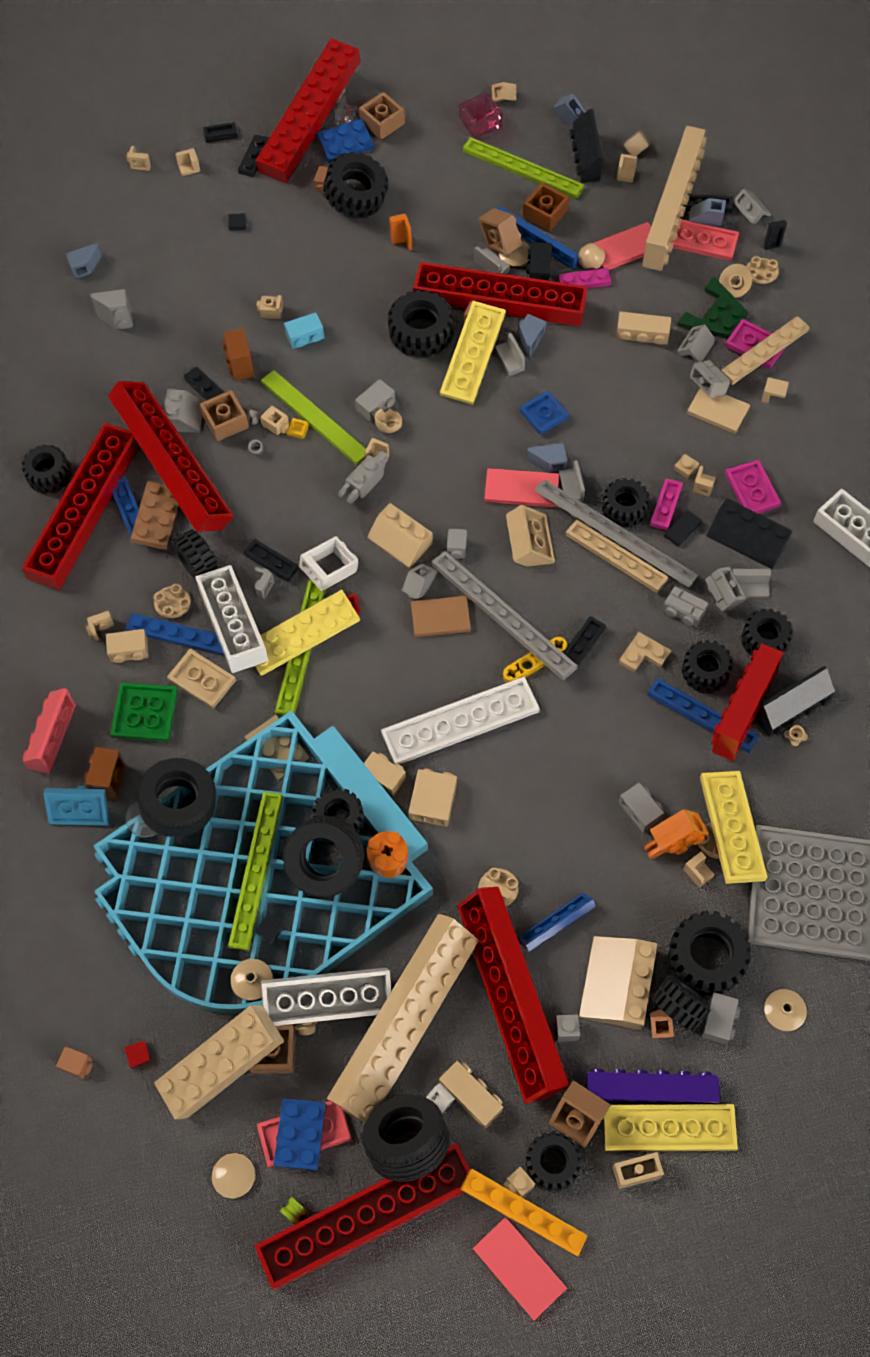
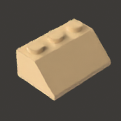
M391 503L377 516L367 536L368 540L409 569L433 544L431 531Z
M520 505L507 513V526L514 562L526 567L554 563L555 559L547 516L524 505Z

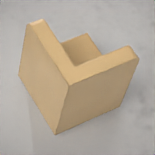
M502 82L492 85V101H516V84Z
M640 129L624 143V146L631 156H637L649 146L650 141Z
M194 148L176 153L178 167L182 176L201 172Z
M621 154L617 174L618 181L633 183L637 156Z
M768 377L761 402L768 403L771 395L785 398L789 382Z
M372 438L364 452L365 458L368 455L375 457L381 451H384L388 454L387 457H389V445Z
M700 465L692 492L710 497L716 478L702 474L704 466Z
M702 852L689 860L683 869L699 888L714 877V873L704 863L706 856Z

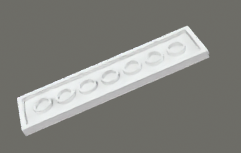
M525 677L381 729V733L394 764H402L536 714L540 709Z

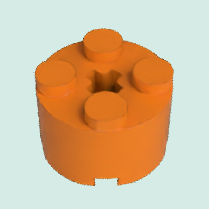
M380 832L368 841L367 858L371 870L384 878L396 877L404 871L409 860L406 841L398 832Z

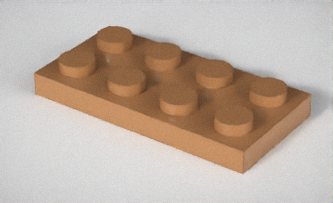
M147 481L130 538L131 543L167 550L179 504L165 484Z

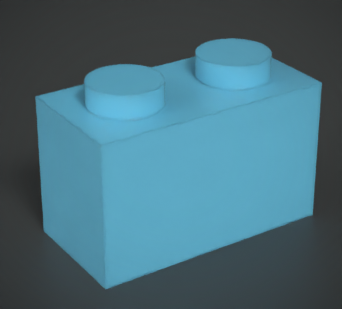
M316 312L284 323L285 333L292 349L324 339L323 326Z

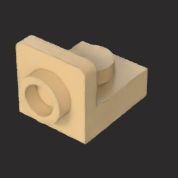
M131 146L130 151L127 152V162H129L130 168L150 171L149 155L136 153L135 146Z
M109 611L88 617L89 625L86 626L89 636H93L95 641H98L99 637L96 631L106 630L114 625Z

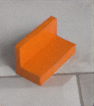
M406 213L389 217L392 245L406 242L408 250L411 251V226Z

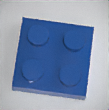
M548 390L519 408L520 413L540 435L569 418V413Z

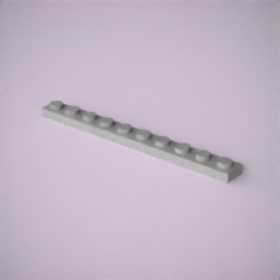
M544 480L537 485L535 491L541 497L552 501L557 507L568 511L571 516L584 521L587 526L595 528L603 536L614 540L619 546L627 548L633 555L643 558L649 565L657 567L665 575L678 580L681 585L690 587L698 578V574L549 481Z
M444 551L432 561V566L558 677L565 680L577 670V665L450 554Z

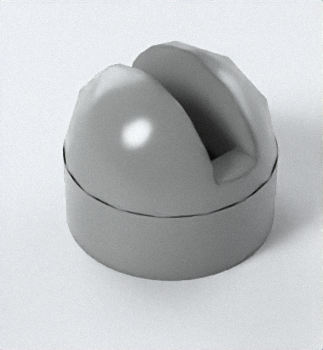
M248 410L246 414L248 423L250 424L252 421L253 425L257 424L261 417V414L254 410Z
M252 440L248 445L249 451L253 455H259L263 451V445L259 440Z

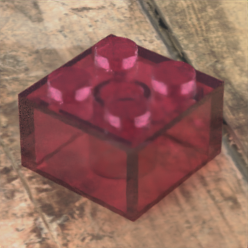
M487 92L459 103V119L474 139L502 127L503 113Z

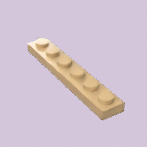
M798 316L723 368L721 372L728 377L730 384L734 385L808 332L809 326Z
M577 519L566 531L567 537L655 593H658L668 580V576Z

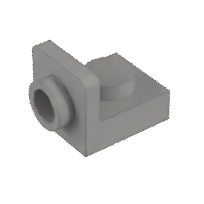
M256 567L254 571L258 580L255 583V591L257 597L264 600L274 584V579L268 569Z

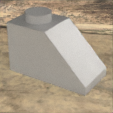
M424 564L418 565L408 572L402 591L407 593V596L410 598L419 599L425 595L438 571Z

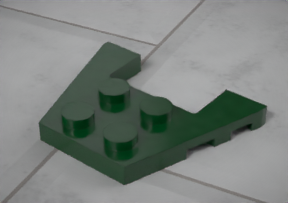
M712 277L705 286L704 291L718 299L702 319L685 312L677 322V326L683 328V326L692 328L706 325L712 335L728 339L741 320L747 317L748 311L715 277Z

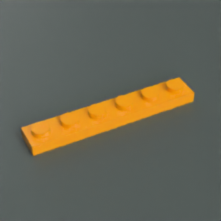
M473 1169L469 1170L460 1188L461 1191L574 1256H579L588 1235Z

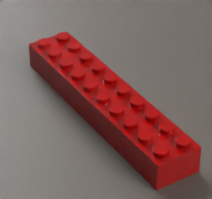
M330 38L258 155L256 164L259 173L286 184L288 183L317 132L360 64L358 48Z
M420 262L413 292H416V290H421V292L428 290L432 294L435 292L440 295V298H445L447 303L454 308L467 309L470 301H476L504 309L507 316L525 318L529 314L546 322L581 327L588 286Z
M117 381L108 398L183 510V513L191 522L193 528L197 532L223 530L234 517L233 513L146 383Z
M104 422L21 568L28 580L60 591L113 496V489H116L119 479L124 476L140 447L129 430Z
M499 886L479 888L459 903L457 907L464 927L479 939L473 953L524 1103L526 1105L544 1101L569 1087L567 1076Z
M456 1142L449 1146L443 1161L428 1175L408 1182H398L385 1178L254 1245L271 1288L276 1291L464 1194L465 1192L461 1191L460 1188L470 1168L458 1143Z

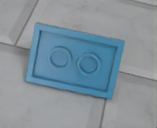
M78 786L75 789L45 788L43 794L49 824H109L110 819L105 789H88L85 786Z

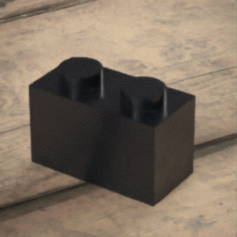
M532 242V248L528 249L527 258L531 259L530 264H527L526 274H529V278L549 281L552 243Z

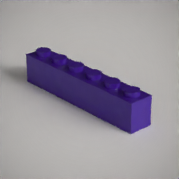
M592 1069L586 1076V1089L607 1103L665 1105L719 1103L718 1076L712 1075V1072H700L699 1075H691L689 1071L669 1074V1071L661 1070L656 1071V1074H647L646 1070H635L634 1073H626V1070L615 1069L613 1073L604 1072V1069Z

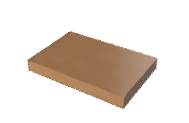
M467 596L411 601L415 637L471 632Z

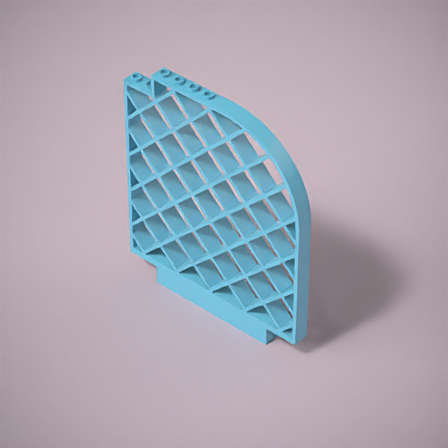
M292 710L206 768L212 778H214L216 803L213 816L204 827L199 850L173 847L175 837L169 836L166 837L165 845L139 842L142 828L146 825L140 814L94 845L97 851L94 854L100 864L105 862L107 865L105 871L111 878V880L94 891L98 896L95 900L101 909L106 907L109 912L106 916L112 925L117 923L120 928L117 932L123 941L125 939L129 940L131 945L128 948L134 957L139 955L157 981L177 998L192 1006L217 1013L240 1014L250 1005H262V1000L250 1003V1001L242 999V1004L229 1005L213 1003L219 969H234L242 962L221 958L226 933H231L233 924H229L233 898L239 899L241 891L240 889H235L240 865H247L248 856L242 855L246 832L254 833L256 825L254 822H248L253 799L261 800L263 791L283 794V802L261 896L257 925L253 932L254 941L250 959H258L262 937L256 934L255 930L266 917L268 903L296 906L292 931L283 930L277 937V939L290 941L286 967L268 965L272 974L282 975L284 978L326 974L433 895V888L412 863L413 860L428 850V843L334 726L313 738ZM290 737L291 745L288 760L261 757L263 743L269 738ZM301 739L319 764L294 761L298 740ZM255 749L254 756H247ZM232 765L251 767L248 787L241 788L221 785L224 770ZM259 768L285 769L282 792L255 789ZM292 772L320 775L316 797L289 793ZM327 775L331 777L338 788H341V791L348 789L350 794L352 792L356 794L363 807L364 821L375 834L384 831L398 832L404 838L408 847L409 860L404 869L408 876L398 875L393 878H384L373 871L361 870L357 877L358 880L373 881L369 906L340 902L341 893L334 896V901L305 898V894L300 890L298 897L270 893L274 869L284 870L285 868L283 860L276 859L280 837H289L296 829L295 827L283 826L286 805L295 804L311 807L316 805V798L321 799L320 794L324 792ZM179 787L161 799L160 803L169 808L173 806V809H181L183 799L191 794L192 791L185 787ZM219 795L245 798L241 821L214 818ZM337 808V809H336V810H344V811H347V810H345V809H343V808ZM212 828L239 831L234 854L208 851ZM131 835L130 841L124 840L125 838ZM359 835L363 846L367 847L368 841L372 837ZM323 838L312 840L306 849V859L310 867L324 875L335 873L342 864V854L339 867L311 864L315 840L331 842V840L326 841ZM109 849L128 851L123 875L116 872L104 855ZM137 852L163 855L157 879L132 876ZM171 856L197 859L193 883L166 880ZM205 861L232 864L228 888L201 885ZM379 882L408 886L406 903L398 909L375 907ZM129 885L155 888L150 913L124 910ZM416 885L421 892L412 898L413 888ZM119 888L115 909L112 910L104 897ZM164 890L190 893L185 918L159 915ZM198 894L226 897L221 922L194 919ZM303 907L332 911L328 936L299 933ZM338 912L367 915L365 933L356 940L334 937ZM373 916L385 917L372 927ZM121 919L148 922L141 950L121 923ZM156 924L183 927L178 953L151 950ZM191 928L219 932L214 958L186 954ZM297 942L326 945L323 964L314 971L292 968ZM332 946L343 947L341 951L331 957ZM147 959L176 962L171 985L155 971ZM184 963L212 966L205 1001L179 991ZM252 974L247 977L248 981H252L254 979V975Z

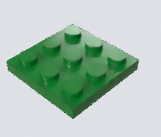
M120 682L111 737L169 742L178 693L177 686Z

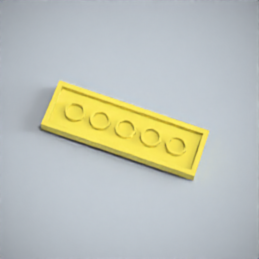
M476 301L472 302L440 390V396L474 404L506 310Z
M343 590L338 591L260 635L268 657L267 662L255 665L261 676L360 621L359 616Z
M740 771L701 773L700 780L726 884L766 881L768 877Z
M734 1104L611 1105L603 1118L605 1151H734L738 1149Z

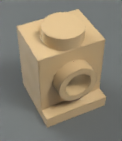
M278 295V297L262 296L261 301H257V311L260 312V317L281 320L283 310L282 295Z
M271 406L260 417L262 427L264 429L267 428L277 436L281 432L286 433L289 428L288 416L274 406Z
M519 1167L507 1178L503 1185L506 1189L523 1198L534 1188L535 1183Z

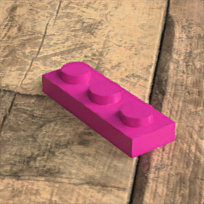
M608 268L558 274V282L588 286V288L611 286Z
M665 478L650 523L651 527L665 531L668 530L683 483Z

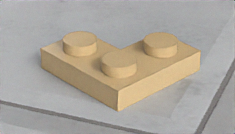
M638 632L618 664L635 673L643 660L646 659L661 668L671 654V650Z

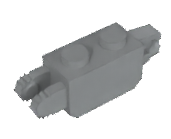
M381 451L375 457L368 455L346 479V484L339 491L338 495L343 498L351 491L352 493L347 498V502L350 504L358 497L364 498L382 479L384 475L383 469L388 461V454Z

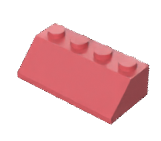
M62 688L49 693L48 698L44 700L42 714L37 718L35 732L31 734L28 750H25L23 754V763L27 769L50 774L76 706L68 689Z

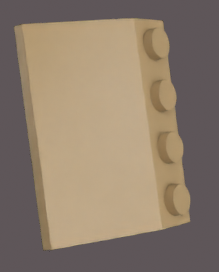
M594 936L579 1018L641 1031L645 1021L657 943L639 939Z

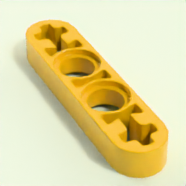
M555 637L550 640L554 646L555 644L562 645V649L558 648L562 653L567 649V642L564 638ZM530 652L504 669L503 680L508 683L522 677L526 678L546 665ZM530 662L533 666L531 669H524L522 664ZM509 672H510L511 674H514V673H515V677H514V678H513L512 676H509V677H508V673H509Z

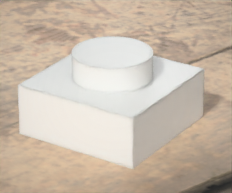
M441 1083L437 1084L426 1097L439 1107L441 1113L445 1112L455 1099Z

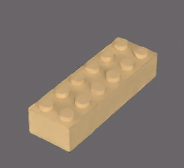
M250 1005L155 1081L154 1084L175 1120L189 1118L282 1044L284 1040L262 1005Z

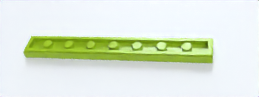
M470 137L463 146V152L535 183H544L577 200L584 189V184Z
M275 370L261 380V383L304 421L309 422L312 428L356 466L365 460L364 452L366 448Z
M311 579L308 581L301 612L324 600L326 589L320 591ZM311 649L287 662L275 715L284 716L291 710L295 714Z
M263 791L229 939V948L250 950L283 802V794Z

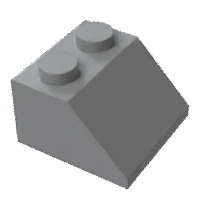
M125 289L91 294L98 319L115 329L133 327L132 311Z
M167 389L163 410L176 430L200 433L203 419L200 403L204 401L185 390Z

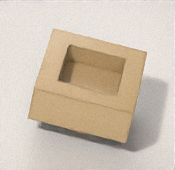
M684 454L674 465L673 470L688 479L699 467V463Z

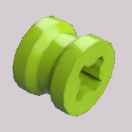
M292 1197L288 1200L287 1206L280 1209V1212L294 1225L299 1223V1218L308 1212Z

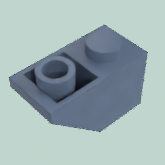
M708 198L690 208L688 221L721 227L726 200Z
M98 243L66 253L75 279L93 272L102 257Z
M563 443L528 448V461L547 473H555L567 468V457Z

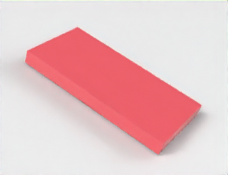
M682 220L680 228L676 229L678 231L676 240L672 241L674 243L673 248L732 261L740 232Z
M646 222L594 242L593 244L598 245L605 252V259L600 267L611 270L644 257L645 245L651 229L650 224Z
M487 468L484 502L557 508L555 503L541 497L535 489L544 480L558 487L559 474Z
M331 1101L326 1102L320 1151L352 1141L344 1111ZM280 1117L257 1124L268 1168L274 1166Z
M506 1217L473 1248L474 1252L533 1321L567 1289Z

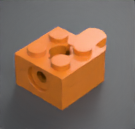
M683 809L650 829L655 840L645 845L644 849L646 852H649L647 855L650 859L656 858L665 852L680 855L688 850L687 847L690 845H697L705 840L704 837L709 835V832L699 813Z

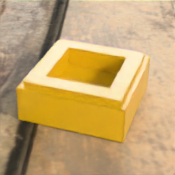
M292 418L286 431L287 435L304 440L309 428V422Z

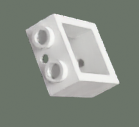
M335 536L302 554L299 567L320 591H323L356 573L359 561L356 555L347 549L345 543ZM334 552L345 566L327 575L316 561Z

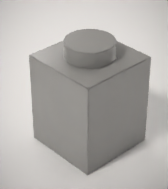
M448 529L447 553L454 559L465 558L467 530Z
M578 1014L556 1016L557 1042L578 1041L580 1037Z

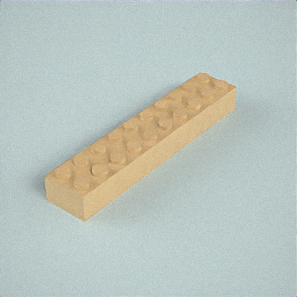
M686 126L646 241L642 267L662 271L664 264H668L670 256L668 253L672 252L674 244L672 241L676 240L678 233L676 229L680 228L682 221L680 217L684 216L686 208L684 205H687L690 195L687 194L692 192V182L695 183L696 171H699L701 164L699 159L702 160L705 150L702 147H705L707 137H704V129Z
M441 914L437 915L327 1097L329 1101L364 1124L374 1109L386 1099L479 941L454 918Z

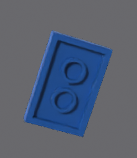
M362 118L317 132V137L328 163H331L335 157L341 156L343 153L355 152L359 154V152L362 153L374 149L373 142Z
M282 1099L274 1167L318 1171L326 1102Z

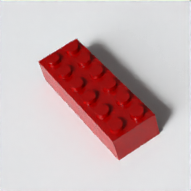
M762 643L758 650L754 649L750 659L751 662L746 665L743 672L744 676L739 679L736 686L737 690L735 693H732L729 699L728 708L723 710L721 722L715 726L714 735L710 743L713 745L712 753L734 762L760 706L777 675L783 655L782 651Z

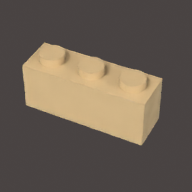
M619 312L616 339L667 345L671 317Z
M456 1061L439 1078V1083L451 1093L455 1100L485 1130L503 1112V1102L496 1094L491 1095L486 1090L488 1087L480 1078L476 1080L471 1075L472 1070L465 1063L460 1064Z

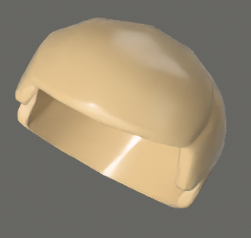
M593 243L583 246L578 255L580 266L587 270L590 268L598 269L605 259L604 250Z
M379 409L375 413V424L378 430L383 433H394L402 426V417L392 409L386 412Z

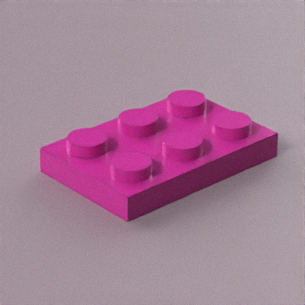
M742 319L726 341L725 347L743 355L772 333ZM784 349L764 362L762 366L771 370Z
M760 460L726 469L725 475L740 505L758 514L781 506V501Z

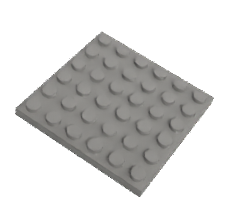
M756 825L755 831L768 878L766 881L751 882L747 942L754 945L870 961V840Z

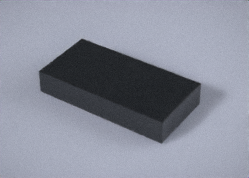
M235 122L203 127L206 143L238 138Z
M786 220L769 223L763 245L765 250L781 247L787 227Z
M687 510L665 532L664 537L679 547L701 524L702 520Z

